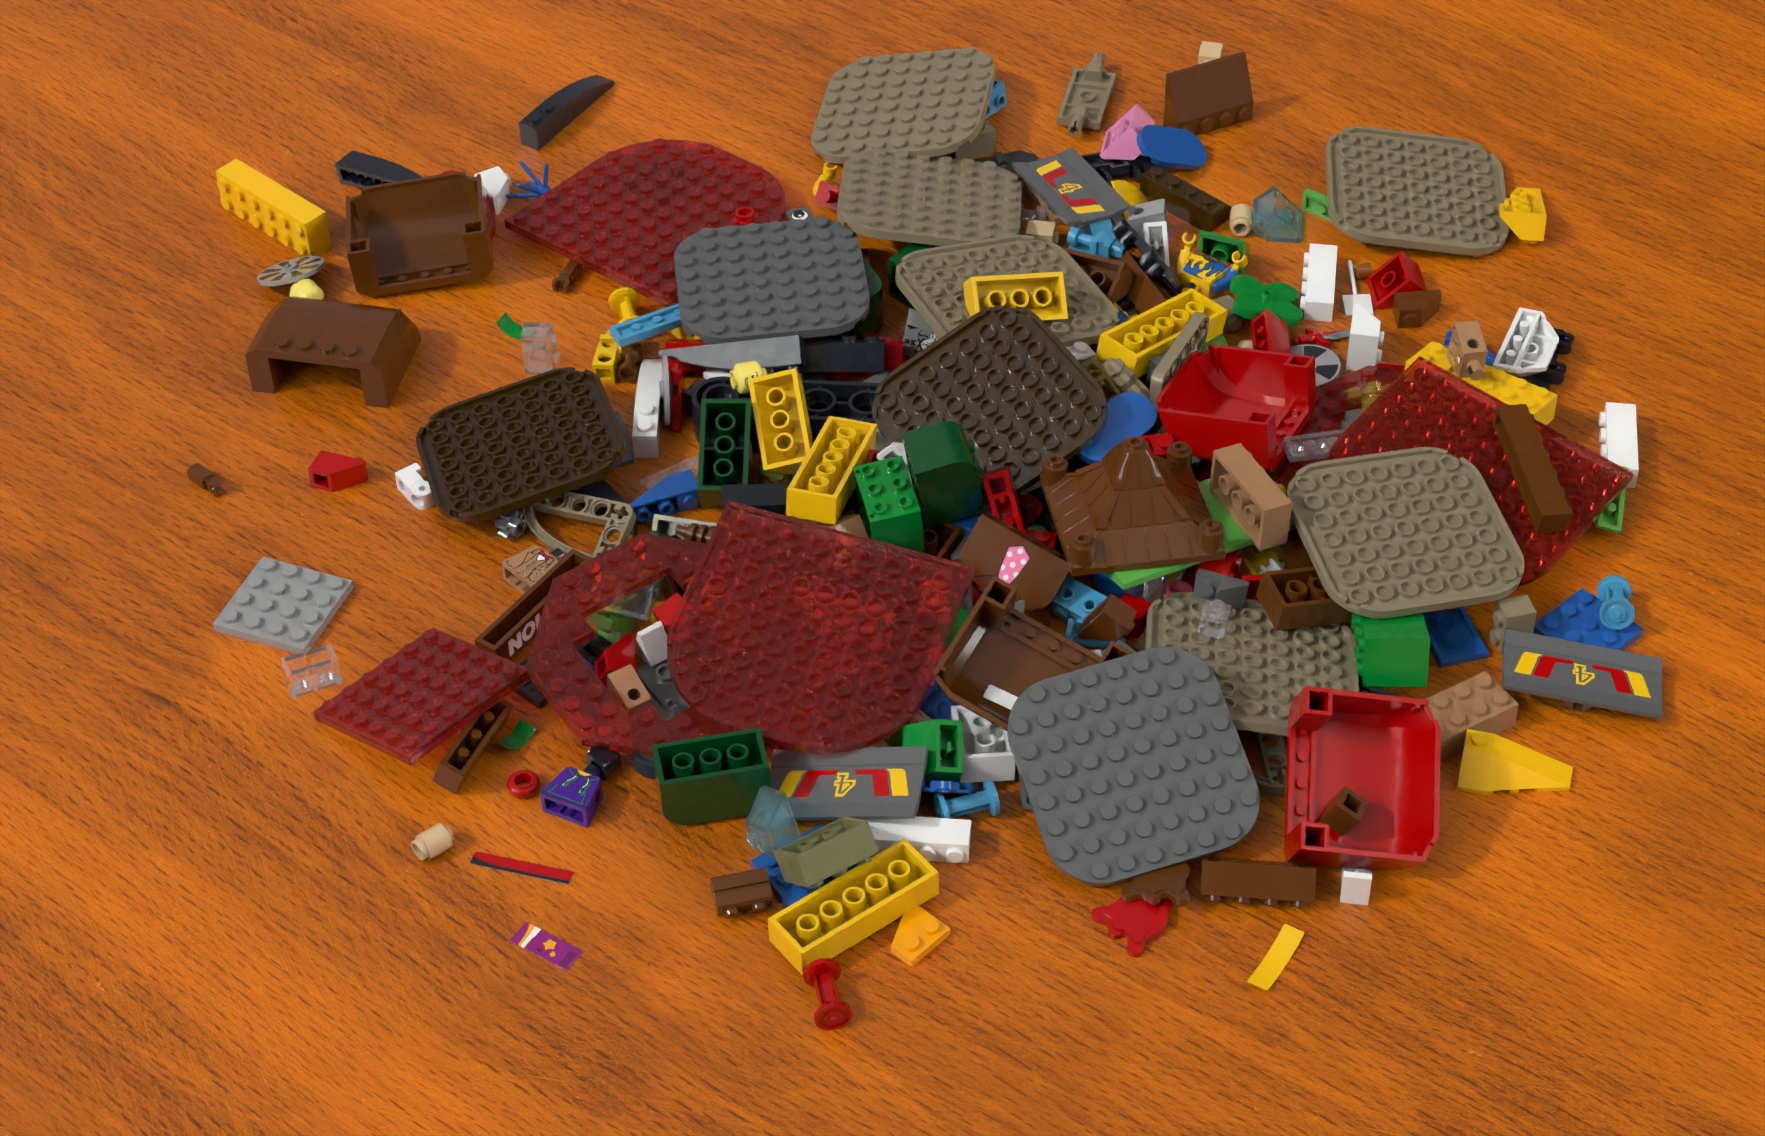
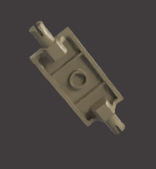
M1099 51L1094 52L1092 60L1083 69L1074 68L1057 116V125L1068 127L1067 132L1071 136L1074 135L1075 131V137L1080 136L1082 128L1088 130H1100L1116 82V73L1107 72L1103 66L1106 60V55L1103 52H1100L1099 56Z

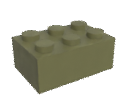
M843 816L773 852L785 882L813 889L824 883L823 880L830 876L837 877L848 871L847 868L854 864L861 865L870 861L871 856L878 853L879 849L868 821Z

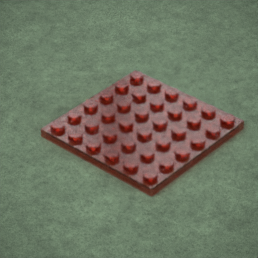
M432 628L423 632L422 636L412 643L406 644L402 650L392 657L386 658L382 664L372 671L366 672L362 678L352 685L345 687L335 697L325 701L319 708L313 711V714L317 721L411 766L531 679L532 675L530 670L524 666Z

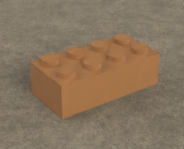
M1241 443L1214 450L1209 491L1259 551L1287 543L1288 531L1290 530V515L1293 509L1291 499L1281 491L1278 484L1268 476L1265 469L1255 461L1252 454Z
M1486 671L1426 698L1429 701L1428 706L1434 719H1437L1441 727L1440 762L1464 750L1467 729L1497 735L1515 726L1519 704Z

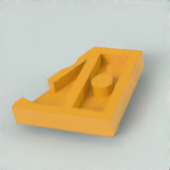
M916 905L903 913L891 945V952L913 967L950 935V927Z

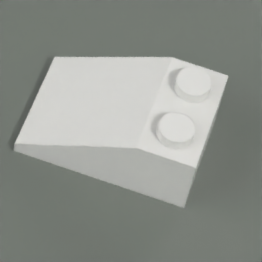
M961 705L951 706L952 720L963 721V774L959 778L960 783L984 782L986 780H1014L1015 760L1009 746L1007 731Z

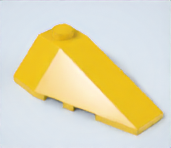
M1517 187L1511 193L1510 198H1506L1504 204L1501 203L1499 205V215L1520 240L1530 244L1544 241L1547 214L1540 188Z
M1467 729L1457 790L1481 795H1493L1494 791L1509 790V794L1519 793V789H1533L1536 792L1570 790L1573 767L1499 735Z

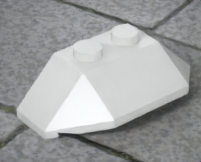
M1519 307L1492 367L1518 377H1525L1547 370L1559 343V337L1551 324L1546 320V316L1542 311Z

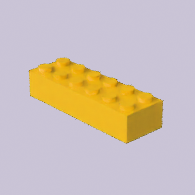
M234 159L216 170L217 186L221 195L220 202L226 210L233 212L239 218L266 232L270 237H274L285 246L294 249L300 255L319 256L332 248L326 211L238 159Z
M1191 288L1100 334L1095 357L1103 364L1110 357L1114 359L1120 358L1134 375L1139 378L1148 373L1149 363L1152 358L1169 350L1195 312L1209 315V328L1206 342L1222 334L1228 310Z
M1430 342L1406 361L1403 386L1406 387V379L1419 367L1439 374L1459 400L1460 408L1458 410L1493 425L1497 406L1527 404L1530 414L1534 415L1535 426L1538 432L1554 419L1557 394L1487 364L1484 366L1485 375L1480 380H1472L1470 377L1459 378L1447 359L1448 348L1440 343Z
M834 416L828 417L787 488L786 516L795 517L799 520L818 521L822 524L835 525L855 489L853 467L866 464L869 449L876 450L877 424Z
M904 838L873 856L870 861L856 866L768 918L769 941L803 976L804 968L812 961L821 958L832 959L902 917L906 911L916 905L920 906L938 895L939 872Z

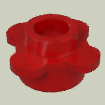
M741 207L736 210V217L732 218V223L739 224V226L748 225L758 220L759 216L757 213H754L752 208Z

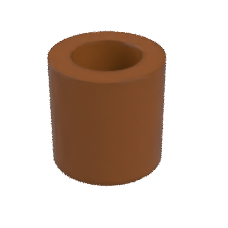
M1370 263L1354 265L1356 279L1367 278L1372 274Z

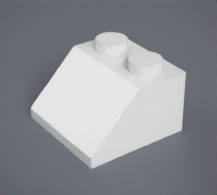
M1354 303L1346 370L1375 373V365L1381 362L1382 350L1378 349V345L1383 346L1384 332L1380 331L1381 321L1360 304Z

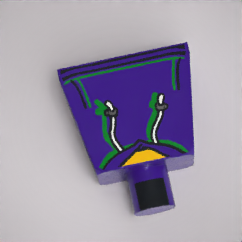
M588 764L583 771L573 767H566L541 791L543 812L588 828L603 798L602 780L599 778L601 775L600 769L593 764Z

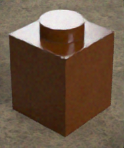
M1345 786L1328 802L1320 821L1324 824H1329L1331 829L1344 836L1360 821L1368 801Z

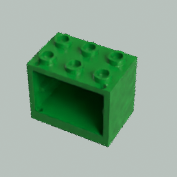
M903 456L854 466L853 473L857 505L860 516L867 527L866 533L871 550L889 559L925 551L921 510Z
M1423 613L1370 619L1358 614H1352L1351 628L1354 630L1353 640L1356 641V649H1353L1354 658H1357V674L1361 678L1362 687H1427L1430 636Z

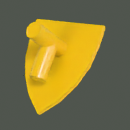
M1124 180L1111 181L1113 189L1130 206L1147 202V197L1133 184ZM1129 210L1122 213L1125 219H1128Z

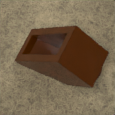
M1441 290L1394 293L1392 312L1397 328H1414L1424 325L1439 311Z
M1110 594L1084 618L1077 637L1088 640L1117 641L1122 635L1127 636L1135 626L1133 619L1137 611L1113 594Z

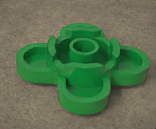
M1242 274L1232 277L1229 289L1236 295L1232 305V309L1236 314L1253 321L1265 309H1268L1286 322L1287 327H1297L1300 325L1303 313L1295 306L1299 292L1294 287L1281 282L1264 285L1255 278Z

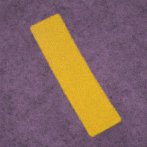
M1284 924L1270 950L1247 982L1268 990L1289 962L1304 936V932Z

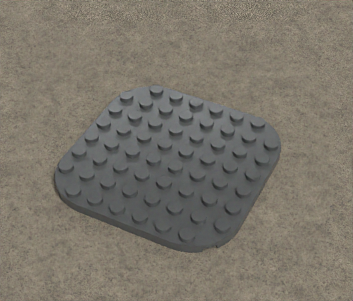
M826 217L805 220L795 219L783 222L773 221L762 224L750 223L741 226L728 225L719 228H702L699 232L684 239L678 245L674 254L681 325L691 337L694 335L702 338V342L707 344L800 335L803 338L836 335L855 328V323L859 320L864 321L870 311V295L859 238L853 232V229L843 226L839 222L828 220Z
M1155 647L1047 678L1031 685L1021 693L1011 709L1007 726L1008 742L1045 849L1054 865L1063 874L1081 881L1082 884L1110 886L1131 880L1138 875L1183 862H1191L1229 850L1248 835L1255 823L1260 804L1258 786L1221 688L1208 665L1188 651L1174 647Z

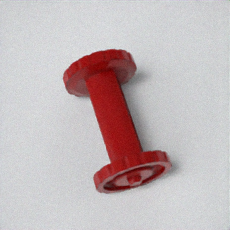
M830 958L812 961L804 968L803 977L806 984L814 986L816 989L820 1007L814 1013L815 1024L819 1029L826 1031L843 1028L852 1020L853 1013L850 1005L840 1002L835 983L841 976L840 964Z

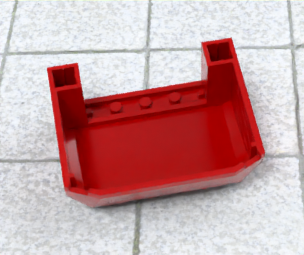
M1209 344L1208 350L1202 353L1196 350L1190 353L1156 397L1166 433H1172L1175 442L1182 441L1192 448L1193 457L1212 462L1214 450L1241 443L1265 471L1273 472L1313 414L1316 403L1315 357Z
M1305 686L1291 701L1288 716L1284 830L1286 862L1370 870H1398L1425 863L1431 848L1439 837L1441 727L1437 719H1434L1427 699ZM1346 786L1367 800L1368 804L1360 821L1344 836H1341L1331 829L1329 824H1324L1320 819L1328 802Z

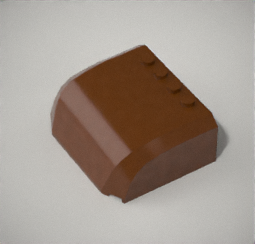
M452 172L367 186L361 189V194L352 198L349 195L346 196L347 257L356 292L367 297L395 295L400 292L418 291L425 288L442 287L455 283L462 284L467 281L484 279L494 270L490 223L481 174H477L476 177L466 176L465 172Z
M297 296L287 297L269 312L245 354L252 391L276 393L283 379L279 359L359 369L365 405L389 408L421 342V336L417 326L400 309Z
M993 576L933 670L932 675L950 700L1007 731L1011 710L983 697L989 685L1019 697L1028 687L1044 679L1133 654V652L1113 641L1110 642L1102 657L1014 609L1017 588Z

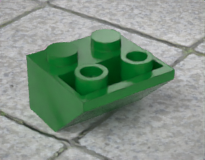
M934 719L902 727V747L927 746L928 748L924 781L957 782L963 774V721Z

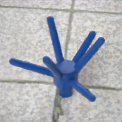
M520 161L521 167L535 183L528 181L530 186L517 183L516 186L534 193L506 194V198H537L524 214V220L529 217L541 201L545 202L548 199L557 203L560 194L550 191L551 187L548 186L549 164L547 163L544 165L542 184L527 165Z

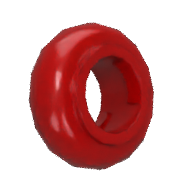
M530 770L514 772L507 780V790L516 798H529L535 795L540 788L539 777ZM522 782L529 783L526 786H518Z

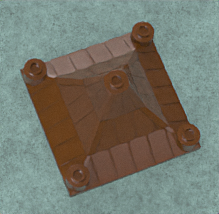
M1131 437L1111 449L1101 461L1077 469L1075 472H1068L1067 460L1059 455H1051L1044 459L1043 472L1040 474L1039 482L1072 576L1225 559L1226 550L1223 545L1224 526L1217 520L1211 519L1191 468L1192 448L1182 441L1172 443L1168 446L1167 458L1164 459L1154 455L1144 439Z

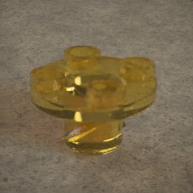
M1378 381L1367 383L1366 388L1353 387L1347 389L1348 402L1361 403V415L1368 422L1383 420L1386 414H1388L1385 408V400L1397 395L1395 384L1381 386V382Z

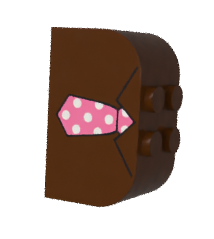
M988 512L981 514L961 551L962 569L968 578L979 584L977 587L979 590L984 592L993 576H996L1017 588L1015 603L1019 600H1025V610H1039L1050 604L1057 596L1067 577L1071 574L1066 557L1063 554Z

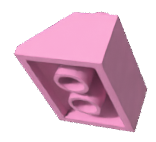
M1138 104L1133 106L1106 131L1100 157L1102 159L1135 160L1139 155L1141 157L1144 156L1138 147L1137 135L1144 126L1155 125V120Z

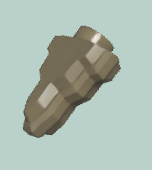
M1110 357L1100 367L1099 372L1104 376L1105 383L1119 394L1133 392L1141 394L1150 400L1149 389L1137 379L1120 358L1114 359Z

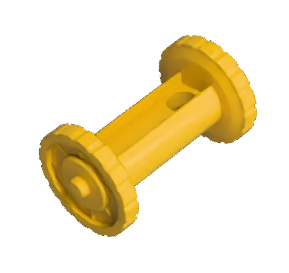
M622 287L616 289L609 297L608 302L611 310L620 315L621 320L618 324L640 317L637 316L635 310L639 305L640 299L638 293L632 288Z

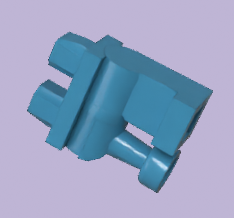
M1072 226L1067 236V244H1070L1069 249L1117 260L1116 257L1121 258L1127 251L1121 242L1117 241L1112 232L1109 235L1104 233V231H1100L1095 236L1082 234L1080 228Z

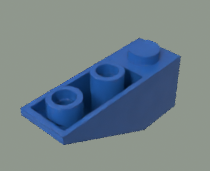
M691 469L666 476L630 504L636 513L637 524L653 520L654 514L668 516L701 507L697 492V480Z

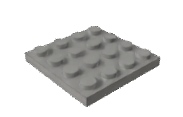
M262 557L213 622L214 631L306 656L353 590V581Z

